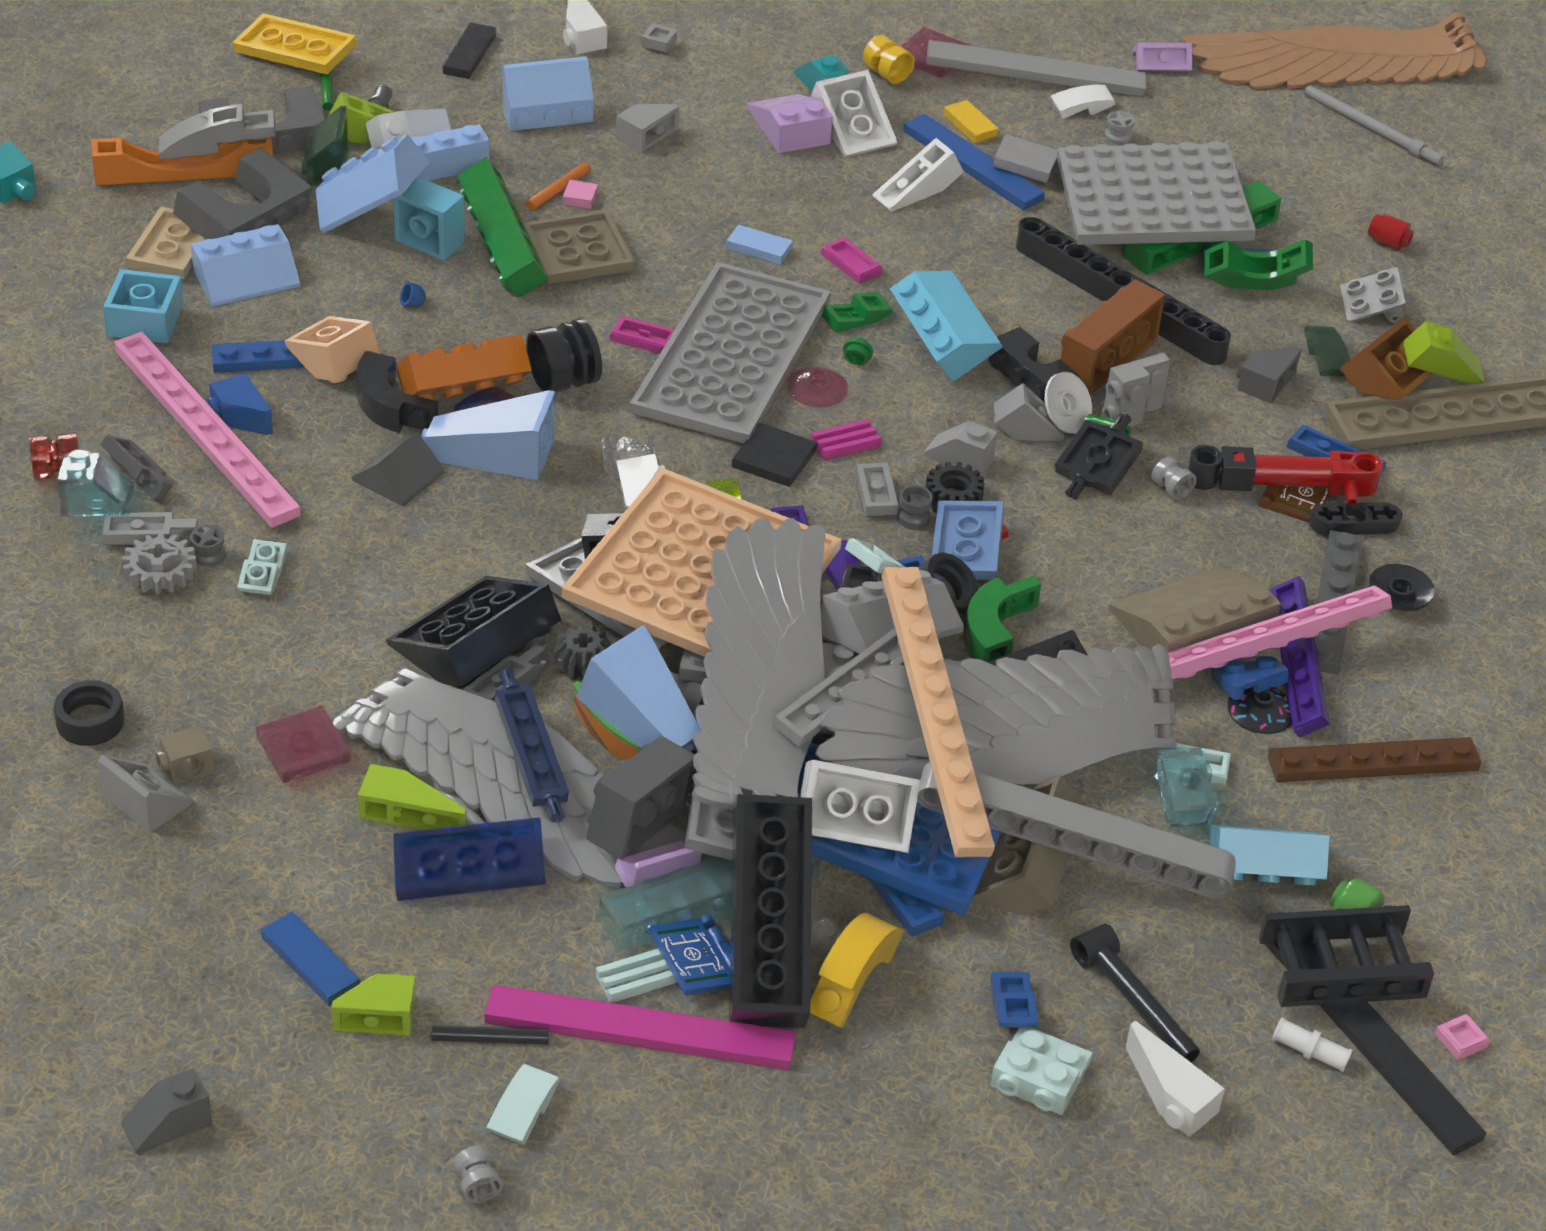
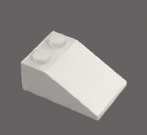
M869 70L816 82L811 98L821 100L832 114L831 139L844 157L897 145L898 142Z

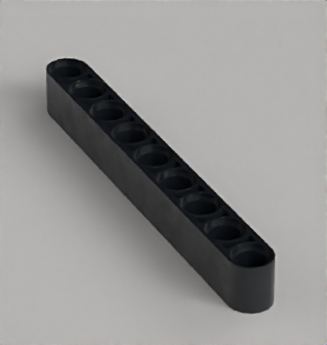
M1025 217L1019 221L1016 249L1020 253L1102 302L1108 301L1121 287L1127 286L1134 279L1165 294L1158 335L1209 365H1221L1226 361L1231 333L1228 329L1089 247L1077 245L1075 239L1036 217Z

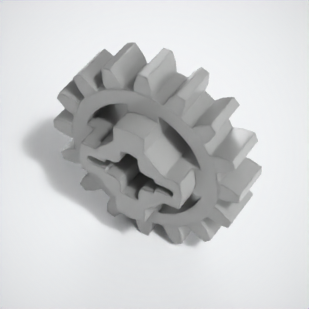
M159 533L158 537L153 539L150 535H145L144 542L134 540V548L126 547L125 556L121 557L124 579L130 580L132 588L141 585L143 593H146L149 589H154L157 595L160 594L161 589L165 588L172 593L174 592L173 586L175 585L184 588L186 586L185 579L193 580L194 571L197 570L194 547H188L186 539L177 542V535L174 534L169 539L164 538L163 533Z

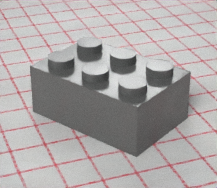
M661 736L650 745H644L639 753L631 759L622 761L618 768L609 775H603L594 787V794L596 796L593 808L587 818L589 828L586 839L623 860L680 816L685 809L694 771L693 757L695 754Z

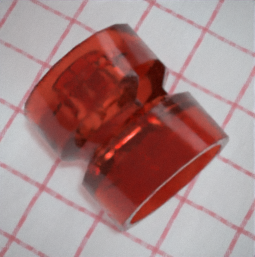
M77 433L58 434L55 440H51L48 435L29 437L34 480L53 478L54 474L58 472L62 477L81 475Z

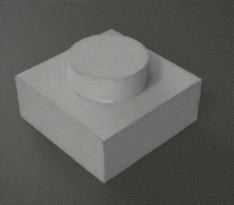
M652 23L641 36V46L666 53L677 40V30Z

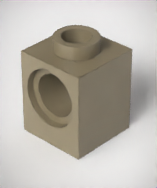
M201 725L159 737L161 752L156 753L157 764L162 774L168 773L173 785L215 773L213 748Z

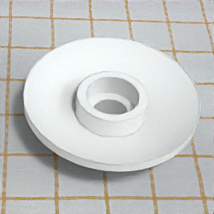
M1061 372L1051 377L1045 389L1047 413L1059 430L1067 434H1076L1081 428L1085 417L1088 414H1092V402L1088 389L1079 377L1070 372Z

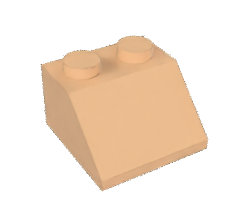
M328 316L285 340L286 347L314 378L329 380L330 383L342 382L348 378L347 375L356 371L365 351L380 354L373 325L370 321Z

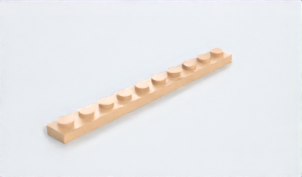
M884 567L882 580L955 857H991L995 845L919 568Z

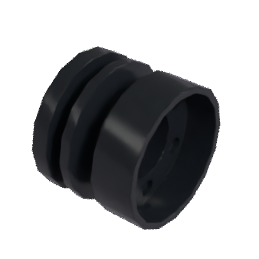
M579 318L570 323H561L557 329L548 326L528 333L526 351L532 369L531 373L542 392L549 390L558 393L568 390L571 387V383L576 387H580L586 383L592 384L600 380L602 375L601 351L597 338L586 320Z

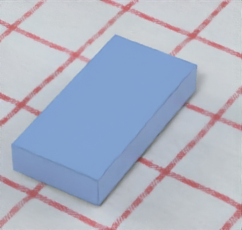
M738 225L727 239L726 249L781 265L792 250L793 241Z

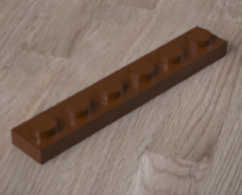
M1471 737L1270 748L1268 753V760L1276 782L1479 771L1481 765L1480 757Z

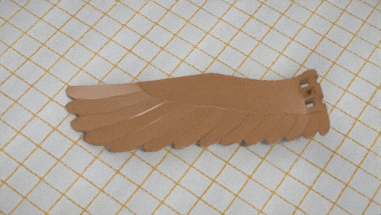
M1461 12L1451 14L1439 24L1419 29L1398 30L1353 25H1330L1260 32L1184 35L1182 40L1183 43H1192L1193 59L1204 61L1200 63V71L1206 74L1220 75L1219 81L1227 84H1249V88L1252 90L1271 89L1286 84L1287 89H1301L1314 83L1321 87H1328L1345 81L1346 85H1356L1369 81L1370 84L1378 85L1392 80L1396 85H1402L1417 79L1419 84H1424L1436 77L1442 81L1449 79L1454 74L1463 76L1472 68L1480 72L1486 64L1485 54L1479 43L1474 40L1475 36L1469 25L1465 23V17Z

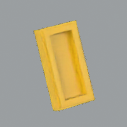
M968 100L944 107L943 115L974 144L998 136L999 128Z

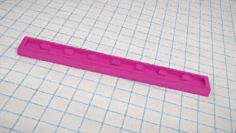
M498 985L492 986L485 1011V1023L516 1028L549 1029V1033L785 1070H790L796 1038L795 1031Z

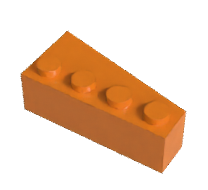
M520 334L481 342V347L478 348L475 347L474 343L461 344L450 349L451 353L445 354L444 348L432 349L429 353L421 355L420 358L418 352L409 353L396 366L402 392L434 400L433 396L445 394L446 399L464 395V390L475 387L476 392H481L494 388L493 383L505 381L506 385L523 382V377L532 371L523 336Z

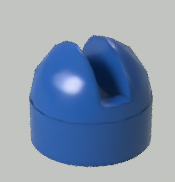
M406 282L400 293L401 304L411 308L423 305L426 300L424 289L416 283Z

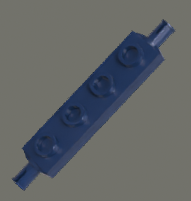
M505 668L499 672L503 687L496 690L495 702L532 807L546 806L551 822L556 823L557 819L558 822H561L566 817L561 803L567 802L569 796L566 782L531 686L518 684L514 671L508 668L506 672Z

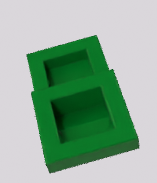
M879 292L854 293L850 304L824 305L822 317L835 332H843L878 322L891 315L893 309Z

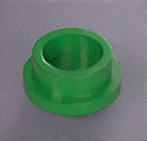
M859 337L846 340L843 346L844 358L849 363L865 365L874 353L873 347L869 342Z

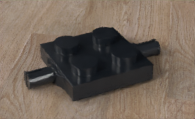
M1120 413L1112 426L1100 425L1086 419L1055 463L1056 473L1074 480L1065 492L1068 497H1073L1075 500L1078 499V496L1085 487H1092L1112 495L1143 450L1142 441L1134 439L1124 432L1132 421L1128 414Z

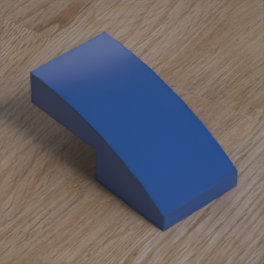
M992 972V998L999 1027L1037 1028L1035 992L1031 990L1030 973Z

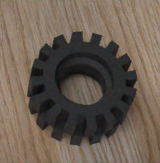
M945 462V467L938 464L935 469L932 468L929 471L925 488L932 493V511L937 513L938 501H982L985 483L983 476H980V472L977 469L972 471V466L967 464L964 468L961 462H956V466H952L951 462ZM953 488V489H959V490H961V491H951V490H948V489Z

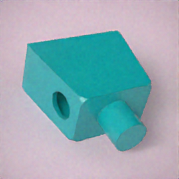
M8 141L0 145V203H5L17 196L23 200H30L36 191L33 165L12 142Z

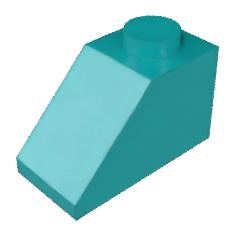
M828 55L806 63L796 69L794 75L813 92L816 82L848 75L849 68L835 55Z

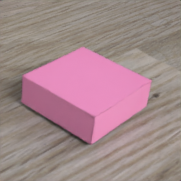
M569 180L563 194V205L591 209L598 193V184Z
M1468 1014L1437 1026L1435 1030V1035L1457 1060L1488 1048L1490 1039Z

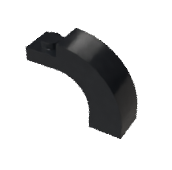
M365 351L357 367L358 400L365 415L377 425L400 433L403 426L422 430L425 428L429 429L434 416H438V401L405 394L394 389L393 385L396 382V358Z

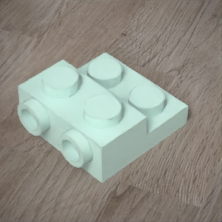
M1019 1027L1012 1042H1007L993 1067L990 1086L997 1088L1007 1096H1016L1031 1102L1041 1110L1053 1111L1063 1115L1091 1062L1093 1052L1036 1029Z

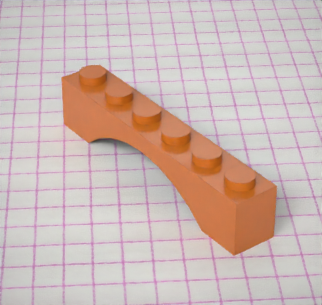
M123 138L92 139L95 185L235 178L241 157L260 147L273 157L272 138L240 140L234 143L223 142L219 144V153H212L207 156H186L179 159H159V152L139 147Z

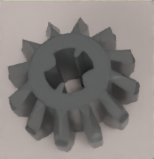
M580 624L576 630L567 627L564 634H558L555 649L553 650V658L555 664L558 665L560 674L568 673L571 680L577 676L584 678L591 658L610 647L611 641H608L606 632H597L595 626L585 629Z

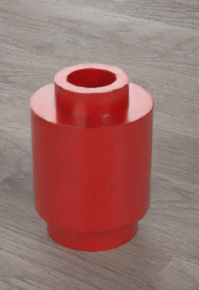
M1376 214L1369 225L1368 236L1373 237L1375 242L1400 251L1403 246H1409L1414 231L1410 230L1411 223L1387 214Z

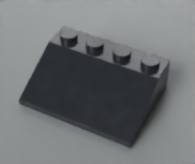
M486 575L387 638L386 642L387 645L438 682L461 688L471 684L476 680V676L490 670L508 655L525 649L526 643L532 639L548 634L551 631L550 628L562 619L549 584Z

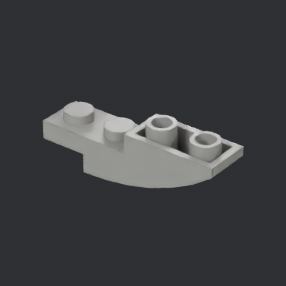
M241 103L197 114L175 125L159 137V159H179L195 155L207 156L212 153H219V143L222 142L234 143L240 140H262L268 137H275L276 122L274 110L244 113Z

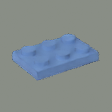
M938 501L932 555L941 552L953 554L971 569L976 580H994L998 578L1004 501ZM934 573V576L936 577V579H938V580H946L944 577L940 576L939 574Z

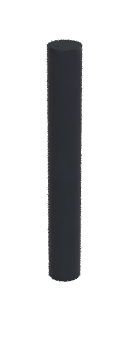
M432 1025L431 1041L548 1045L549 1029Z

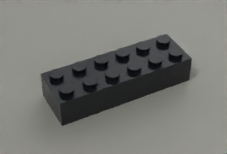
M737 794L733 811L729 1021L766 1027H806L810 1015L812 798Z

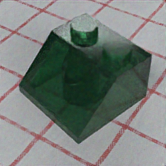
M340 106L314 127L311 140H306L305 157L302 158V175H307V183L311 186H320L324 181L322 176L334 167L338 170L341 169V166L348 160L347 106Z

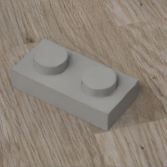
M888 463L856 464L855 475L865 516L898 515L899 505Z

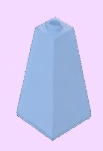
M548 390L434 416L429 429L425 428L423 430L422 439L439 463L539 480L555 437V391Z
M644 625L591 658L576 695L583 704L640 748L646 744L650 745L656 739L663 736L689 752L697 753L698 750L693 738L695 733L701 732L699 725Z

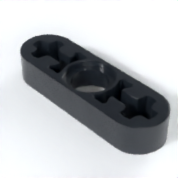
M1386 502L1356 503L1355 505L1348 503H1322L1314 507L1309 525L1315 532L1322 535H1329L1330 530L1347 532L1353 535L1393 533L1398 529L1403 514L1397 506ZM1349 516H1356L1362 519L1363 522L1354 521Z

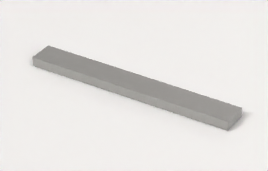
M933 40L928 42V65L1073 87L1105 85L1109 92L1144 97L1146 90L1145 72Z

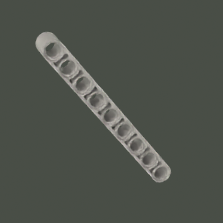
M929 762L923 768L917 800L923 807L944 814L932 766ZM975 772L990 829L1210 898L1221 899L1232 893L1236 859L1234 855L1226 850Z

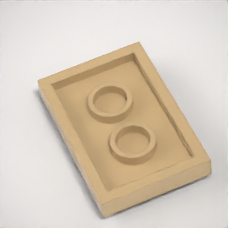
M160 207L126 257L127 268L150 273L181 276V279H185L193 267L191 244L202 242L206 239L173 214L174 209Z

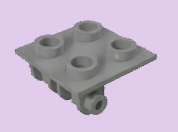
M1398 267L1382 270L1376 274L1354 279L1340 285L1347 322H1355L1383 312L1385 318L1391 323H1398L1403 317L1401 307L1406 306Z

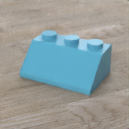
M1210 825V845L1226 850L1235 856L1234 880H1243L1244 873L1258 874V881L1280 883V876L1294 877V884L1316 885V879H1327L1330 835L1315 832Z

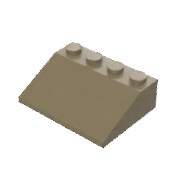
M1218 566L1111 603L1108 609L1141 646L1147 647L1152 651V647L1160 644L1165 647L1167 652L1278 617L1281 603L1262 582Z

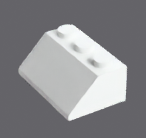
M817 760L806 762L800 797L812 798V836L908 853L917 793L920 785L919 779Z

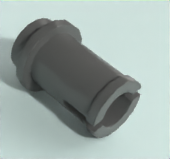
M384 84L378 85V88H375L374 94L368 99V102L389 109V100L393 94L391 88Z

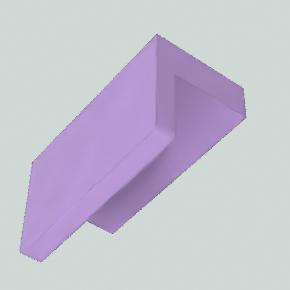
M1138 42L1132 48V54H1136V71H1192V43Z
M681 840L627 856L623 860L617 859L615 870L629 894L633 896L696 877L702 853L684 848L685 844Z

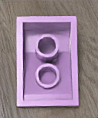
M795 94L747 103L748 110L777 153L831 144L833 116L821 100Z

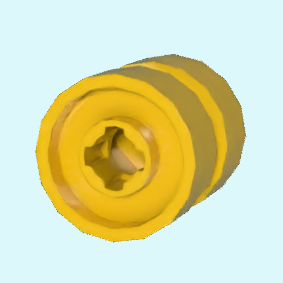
M885 35L874 37L867 44L863 52L864 65L894 85L905 81L911 74L915 64V58L912 53L897 45V43Z

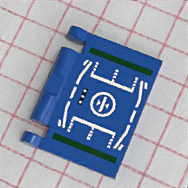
M705 915L698 919L650 925L648 931L685 996L729 989L730 946L719 927L714 926L715 921L712 915Z

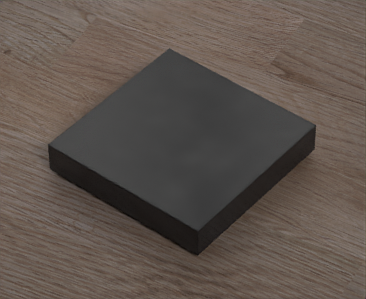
M759 422L750 439L744 442L732 458V468L791 487L816 452L817 442Z

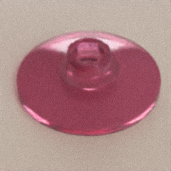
M810 366L796 370L789 376L786 384L789 395L795 401L810 407L836 405L845 399L849 388L847 380L839 372L821 366Z

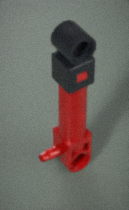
M1199 445L1191 451L1188 470L1196 476V484L1194 486L1196 489H1212L1218 484V479L1220 490L1252 491L1253 485L1327 488L1328 495L1345 496L1348 504L1355 505L1358 502L1357 497H1369L1376 493L1383 462L1377 455L1368 452L1330 451L1327 458L1254 454V448L1223 446L1220 452L1213 446Z

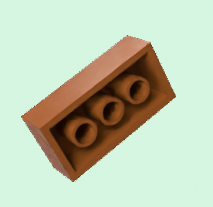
M1134 279L1127 286L1121 287L1108 301H1103L1099 308L1090 315L1084 316L1080 323L1064 333L1061 339L1063 347L1060 360L1080 375L1079 378L1087 387L1090 395L1108 382L1110 368L1134 361L1157 342L1165 294Z

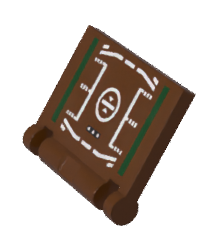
M1267 486L1263 497L1258 502V506L1309 523L1314 507L1318 504L1327 503L1330 495H1328L1327 488Z

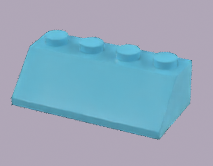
M914 271L890 288L934 359L952 382L1003 347L953 271Z

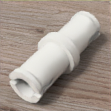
M1282 1017L1272 1037V1040L1302 1052V1057L1308 1060L1313 1057L1339 1069L1341 1072L1344 1071L1353 1051L1321 1037L1322 1032L1317 1030L1310 1032L1286 1021Z

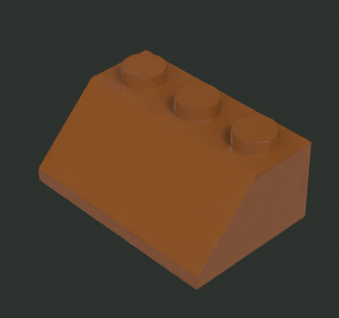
M1406 317L1340 368L1348 382L1354 385L1360 393L1400 400L1432 374L1431 372L1408 366L1403 341L1416 329Z

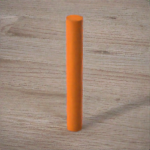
M583 162L527 200L526 207L532 211L566 189L569 180L577 181L589 173L591 170L589 164Z

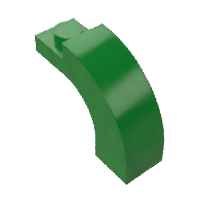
M1307 239L1272 252L1247 251L1230 241L1205 250V277L1229 288L1253 290L1285 288L1297 284V276L1313 270V243Z
M1035 576L1015 581L1009 585H1005L998 577L983 585L974 594L968 607L964 635L965 646L971 658L988 663L1012 653L1014 637L1001 622L1011 616L1038 607L1041 583Z

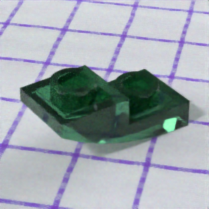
M1306 325L1304 332L1309 355H1316L1320 376H1345L1340 368L1350 360V357L1335 327Z

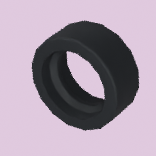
M941 552L933 554L918 567L919 570L929 572L932 578H935L934 573L939 574L951 584L956 595V599H951L959 615L968 609L972 597L978 591V586L971 569L961 559L953 554Z
M84 680L64 688L55 698L54 715L59 735L70 743L82 746H94L105 743L117 736L123 728L125 719L123 700L119 691L111 684L99 680ZM89 704L101 705L109 709L107 714L90 721L77 720L69 716L73 710Z

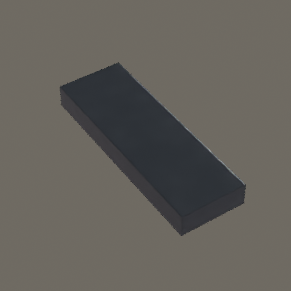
M470 22L443 64V74L470 79L494 40L496 27Z

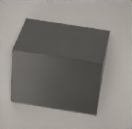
M415 432L392 443L354 474L352 481L404 506L443 474L444 469L420 434Z

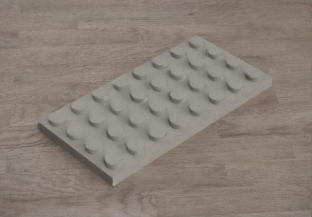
M717 262L631 400L630 413L740 443L749 440L758 423H761L822 316L824 305H828L830 301L831 291Z

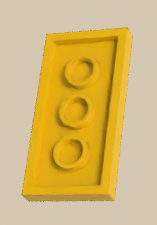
M264 13L232 42L234 52L327 75L358 45L356 35Z

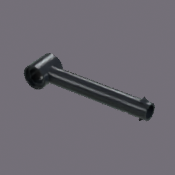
M1103 923L1071 938V953L1082 968L1087 969L1096 964L1164 1043L1192 1063L1200 1054V1049L1117 955L1120 952V942L1116 932L1110 925Z

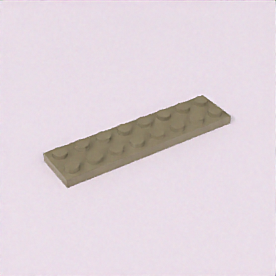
M1546 375L1411 391L1400 400L1369 396L1327 401L1324 412L1341 442L1357 449L1545 427Z

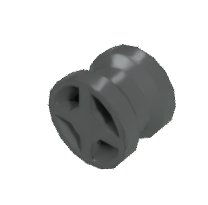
M212 525L200 526L192 531L190 539L191 545L195 549L197 564L214 566L221 563L226 556L225 547L223 546L225 542L224 532Z

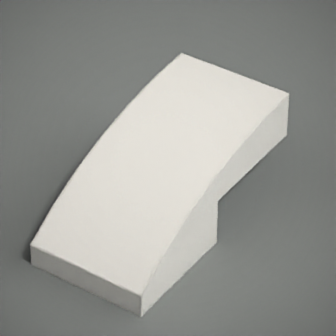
M1105 85L1079 86L1051 95L1052 102L1062 119L1087 109L1090 115H1094L1116 105L1114 98Z

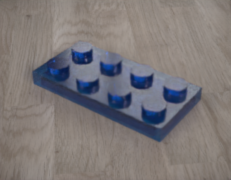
M541 817L393 833L397 901L546 885Z

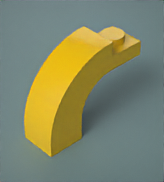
M862 913L851 921L831 948L818 973L821 979L810 1000V1013L843 1028L867 977L879 963L889 964L905 930L869 913Z

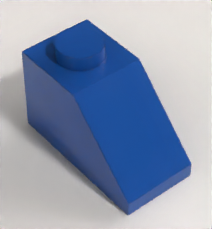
M245 373L209 384L210 398H207V404L228 427L264 435L273 433L271 408Z

